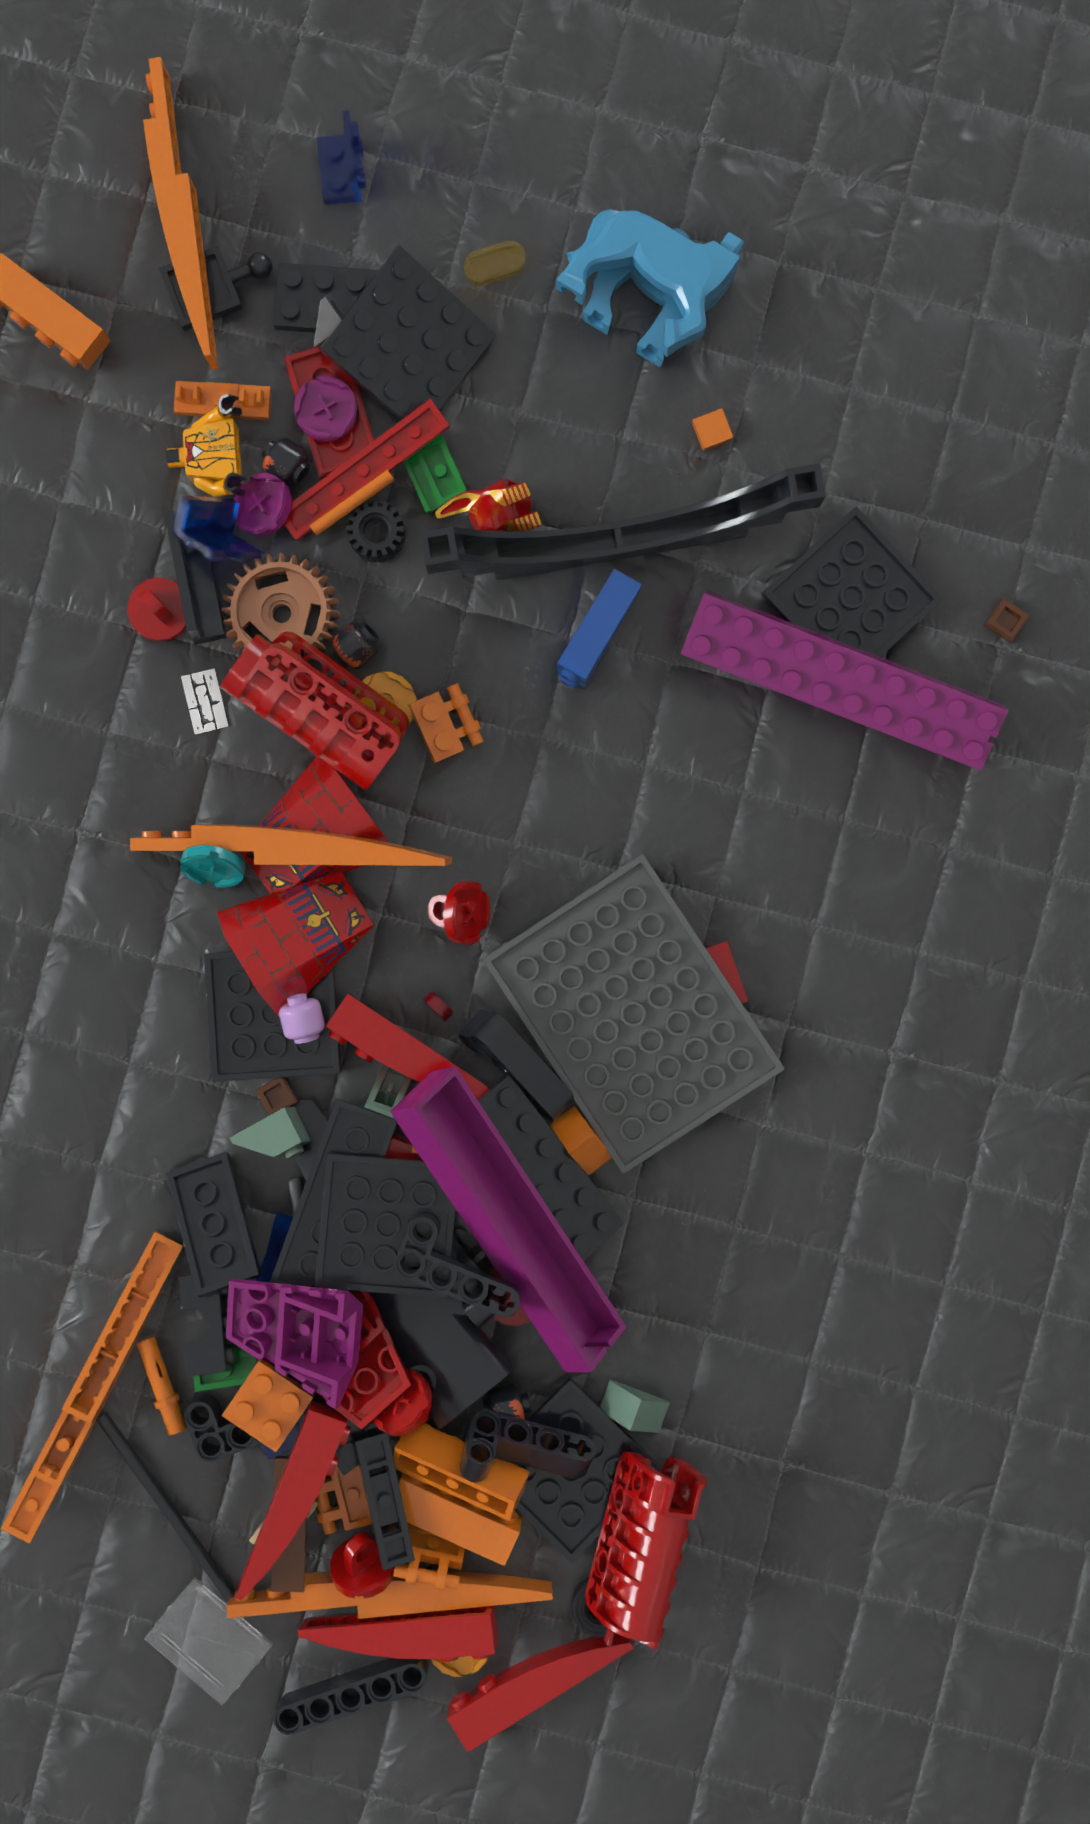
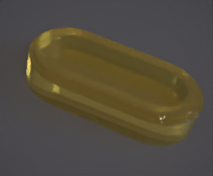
M504 241L473 251L464 261L465 276L472 284L482 286L517 275L525 266V251L515 241Z

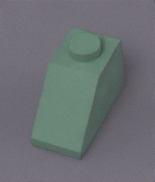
M284 1107L230 1137L232 1144L271 1157L285 1156L286 1159L293 1158L304 1152L303 1146L311 1142L295 1107Z

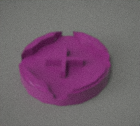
M319 376L300 387L294 401V413L298 425L307 436L317 441L331 442L343 438L352 430L357 421L358 405L354 393L345 382L336 377Z
M264 472L249 477L251 480L246 485L242 483L239 488L245 490V495H235L233 500L232 513L234 520L238 522L242 531L255 537L269 536L278 531L286 522L291 510L292 496L289 487L277 476Z

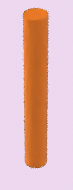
M388 469L309 526L318 536L395 479Z

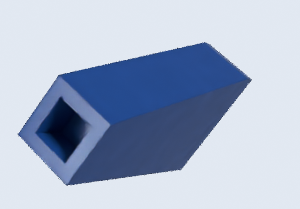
M616 569L612 571L557 663V674L561 676L560 681L575 690L578 686L585 689L639 595L642 584Z

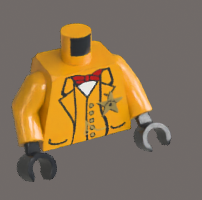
M229 394L222 395L218 406L194 422L191 428L183 431L184 447L168 448L166 450L169 468L185 467L186 476L194 483L196 488L215 498L232 494L245 495V490L239 488L243 481L247 480L246 477L242 476L239 428L233 418L229 419L231 415L240 416L242 409L233 407V403L239 397Z

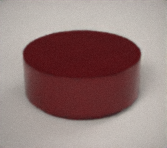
M430 992L423 999L429 1008L444 1022L453 1015L450 1007L434 992Z

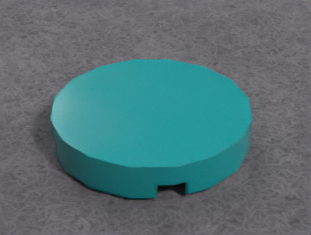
M192 846L184 850L180 860L181 872L188 879L201 885H206V881L214 882V887L227 888L241 883L246 870L245 862L237 854L217 846Z

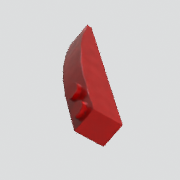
M348 993L326 1024V1027L330 1029L328 1036L342 1045L349 1041L358 1047L355 1053L367 1062L371 1063L373 1059H376L380 1063L419 1082L432 1071L456 1066ZM456 1066L477 1099L490 1088Z
M311 1400L238 1584L236 1599L242 1600L270 1570L307 1517L326 1476H333L339 1457L334 1455L339 1444L342 1446L346 1444L351 1430V1426L347 1425V1418L334 1408Z
M495 1606L358 1619V1613L305 1618L298 1629V1636L300 1638L332 1648L396 1659H440L442 1662H452L459 1657L472 1656L473 1659L479 1660L495 1654L499 1643Z
M614 1633L612 1645L607 1646L604 1642L605 1637L593 1636L563 1644L534 1655L495 1676L494 1674H489L478 1683V1687L468 1693L462 1691L450 1701L447 1720L466 1751L469 1752L634 1649L633 1639Z

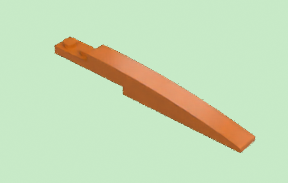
M161 57L148 59L150 73L146 74V83L150 94H153L154 102L149 103L151 119H145L143 123L156 201L175 275L192 326L212 370L219 369L197 190L189 174H182L170 75Z
M197 824L191 825V831H172V836H161L160 830L142 831V837L130 838V851H184L192 846L199 845L217 846L229 851L254 852V865L446 866L452 864V857L403 845L342 834L270 826Z
M156 1231L153 1233L61 1409L63 1411L1 1530L29 1544L34 1540L64 1480L69 1476L96 1423V1419L103 1410L184 1245Z
M331 1571L306 1573L304 1592H271V1587L267 1590L255 1591L253 1588L242 1600H238L235 1597L230 1598L226 1607L228 1618L357 1606L358 1619L553 1600L552 1581L517 1576L448 1571L447 1574L460 1576L457 1590L444 1587V1591L434 1589L435 1585L415 1581L414 1585L405 1583L406 1579L393 1577L392 1582L383 1592L374 1597L364 1599L363 1596L350 1598L339 1592L332 1582Z

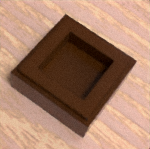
M1003 598L983 626L1006 642L1011 643L1030 615Z
M276 1077L255 1090L269 1116L284 1107H293L300 1103L286 1077Z

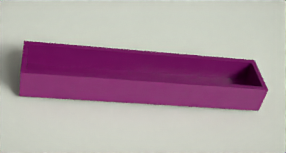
M706 589L680 653L691 659L978 770H982L992 749L993 742L989 737L997 738L1009 712L1001 703Z
M456 1066L432 1071L390 1111L502 1279L512 1282L519 1288L521 1293L520 1306L565 1372H592L607 1353L605 1347H612L627 1328Z

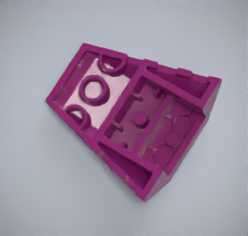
M231 1279L228 1289L226 1339L260 1361L266 1358L275 1364V1371L283 1376L292 1375L303 1383V1389L312 1395L318 1392L326 1397V1404L336 1410L340 1406L359 1362L363 1304L349 1291Z

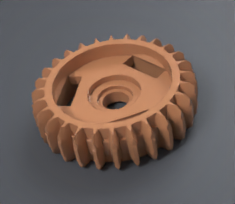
M280 552L278 562H274L272 556L267 554L266 564H262L258 558L254 559L256 568L253 570L244 564L243 567L247 573L244 577L234 573L239 584L237 586L227 584V587L233 592V596H223L224 601L230 604V607L221 608V612L226 616H230L229 619L222 621L226 628H233L226 633L228 639L238 638L232 644L235 650L246 648L252 641V638L244 631L251 622L271 642L280 633L289 631L299 635L315 648L325 653L327 652L323 641L332 642L333 636L329 633V629H339V626L331 621L332 618H340V612L332 609V607L339 605V600L337 598H329V596L336 593L333 586L324 587L329 582V578L326 575L317 578L321 571L318 566H314L309 571L310 562L307 559H304L298 565L296 555L292 554L290 561L287 562L284 554ZM282 574L287 575L288 581L261 589L257 587L259 582L268 577ZM312 605L320 606L321 612L314 634L312 636L305 635ZM286 606L290 608L291 617L287 622L279 623L275 621L274 611L278 607ZM287 641L283 645L291 649L293 644ZM303 650L299 656L303 658L307 653Z

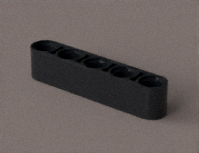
M388 1658L288 1692L280 1699L274 1717V1725L280 1733L293 1735L422 1690L426 1684L429 1668L428 1659ZM415 1667L421 1673L413 1676L407 1673L406 1669ZM386 1678L390 1684L381 1686L375 1680ZM348 1688L356 1689L359 1695L350 1696L345 1690ZM324 1699L329 1705L322 1707L317 1705L314 1700ZM284 1710H294L298 1716L290 1717L285 1714Z

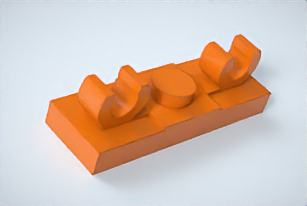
M176 381L174 413L176 416L202 417L219 405V399L222 395L229 394L239 397L233 403V407L242 409L240 416L231 415L229 419L270 421L272 389L270 386Z

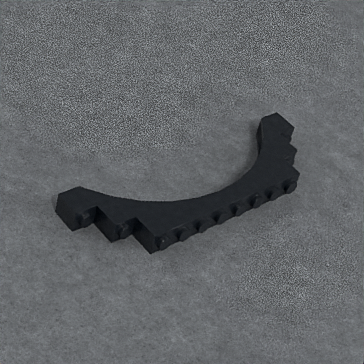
M819 463L786 469L753 485L693 505L618 522L566 529L517 532L482 531L448 527L420 532L428 574L461 569L464 578L495 572L497 581L745 538L750 528L782 523L788 512L820 507L826 494Z

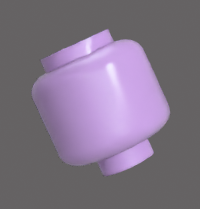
M305 993L288 997V1003L279 1010L284 1036L294 1040L296 1044L318 1039L320 1037L319 1033L325 1027L320 1002L313 998H307Z

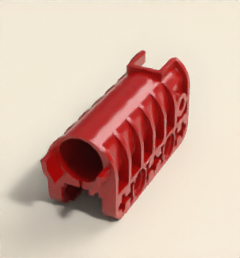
M625 1451L620 1456L585 1594L588 1608L607 1627L604 1639L607 1646L612 1645L614 1633L641 1641L654 1650L658 1649L659 1641L663 1638L665 1631L663 1627L664 1619L669 1614L671 1608L669 1602L671 1591L676 1588L677 1584L675 1575L678 1566L682 1564L683 1554L681 1552L684 1541L689 1537V1520H695L702 1490L706 1488L708 1482L703 1474L684 1459L668 1458L664 1466L661 1467L662 1472L660 1473L650 1466L651 1461L648 1458H644L639 1453Z

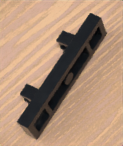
M380 1430L369 1435L354 1438L381 1568L384 1571L414 1561V1553L388 1434ZM379 1467L385 1469V1471L370 1475L369 1473L370 1470Z

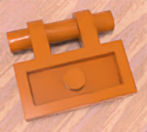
M458 683L447 687L452 699L443 703L438 691L408 705L433 763L464 751L460 738L468 735L472 747L484 742L479 732L481 726L478 720H474L468 707L470 701L467 694L462 693ZM455 709L463 724L458 729L454 728L448 712Z
M359 1465L346 1475H343L338 1466H336L333 1476L325 1478L323 1486L316 1497V1502L318 1503L316 1515L318 1523H322L325 1535L337 1531L334 1520L342 1519L345 1531L372 1524ZM335 1490L339 1505L335 1507L330 1505L327 1493Z
M407 1523L415 1560L409 1562V1566L404 1564L396 1566L393 1577L406 1579L405 1583L414 1585L415 1581L435 1585L434 1589L444 1591V1587L457 1590L460 1576L447 1574L448 1567L461 1570L465 1548ZM419 1562L439 1565L438 1571L418 1568Z

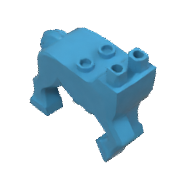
M612 209L601 211L593 219L583 245L574 251L566 253L569 264L556 279L555 289L563 294L569 289L576 295L574 300L583 305L586 297L587 279L592 273L598 271L597 277L594 280L591 298L583 310V321L608 335L612 321L611 298L616 289L632 278L636 286L647 297L663 307L650 329L637 343L636 350L637 354L661 368L664 355L667 357L677 349L700 339L704 335L706 327L705 312L716 305L734 281L741 257L739 253L744 246V241L728 232L721 244L716 241L706 244L694 243L681 229H671L651 216L638 211H616Z

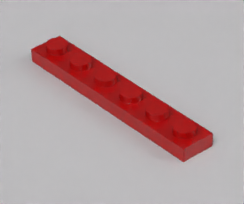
M431 398L291 502V510L284 525L296 541H299L312 531L309 525L385 470L393 471L450 428V425Z

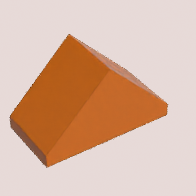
M575 1105L550 1124V1127L568 1153L588 1176L612 1158L596 1132Z

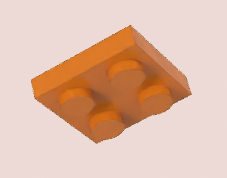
M263 1359L257 1362L222 1416L274 1452H277L315 1394L312 1395L303 1389L301 1384L289 1376H283L275 1371V1367Z

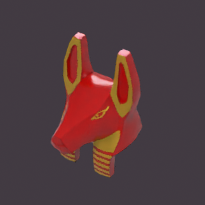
M507 478L501 479L484 489L469 490L453 496L435 512L437 519L468 512L474 530L517 532L529 531L542 526L538 511L530 513L532 500L527 482L518 484Z

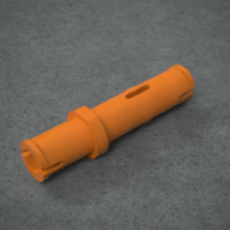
M155 1336L136 1343L156 1398L154 1402L155 1408L161 1412L168 1435H174L187 1429L178 1403L180 1400L179 1393L174 1392Z

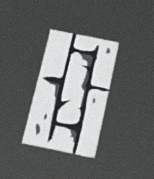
M215 668L181 676L194 733L200 734L228 727Z

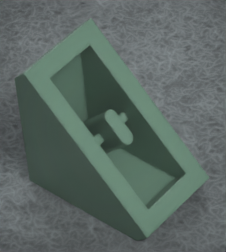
M383 1064L367 1099L365 1108L394 1118L390 1111L406 1097L412 1079Z
M609 1379L600 1407L609 1418L630 1431L659 1433L670 1402Z

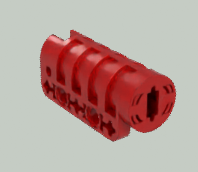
M289 631L280 633L272 644L257 634L237 659L220 685L221 689L235 699H239L259 716L270 721L281 729L283 733L290 738H294L314 755L325 760L338 772L345 775L364 790L371 785L395 753L409 726V719L403 710L302 637ZM290 641L293 645L290 649L283 644ZM304 650L307 654L302 658L299 655ZM309 659L318 660L323 667L322 673L306 661ZM329 669L333 671L330 677L327 676ZM341 680L347 683L345 688L338 684ZM355 689H358L360 692L356 696L353 695ZM364 697L371 698L376 704V710H372L361 702L360 699ZM382 707L386 710L383 715L380 714ZM394 718L400 721L398 727L391 722Z

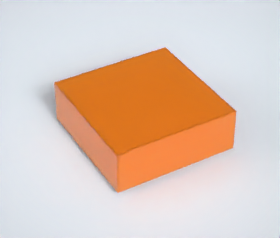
M722 408L692 420V425L703 452L733 441L734 437Z

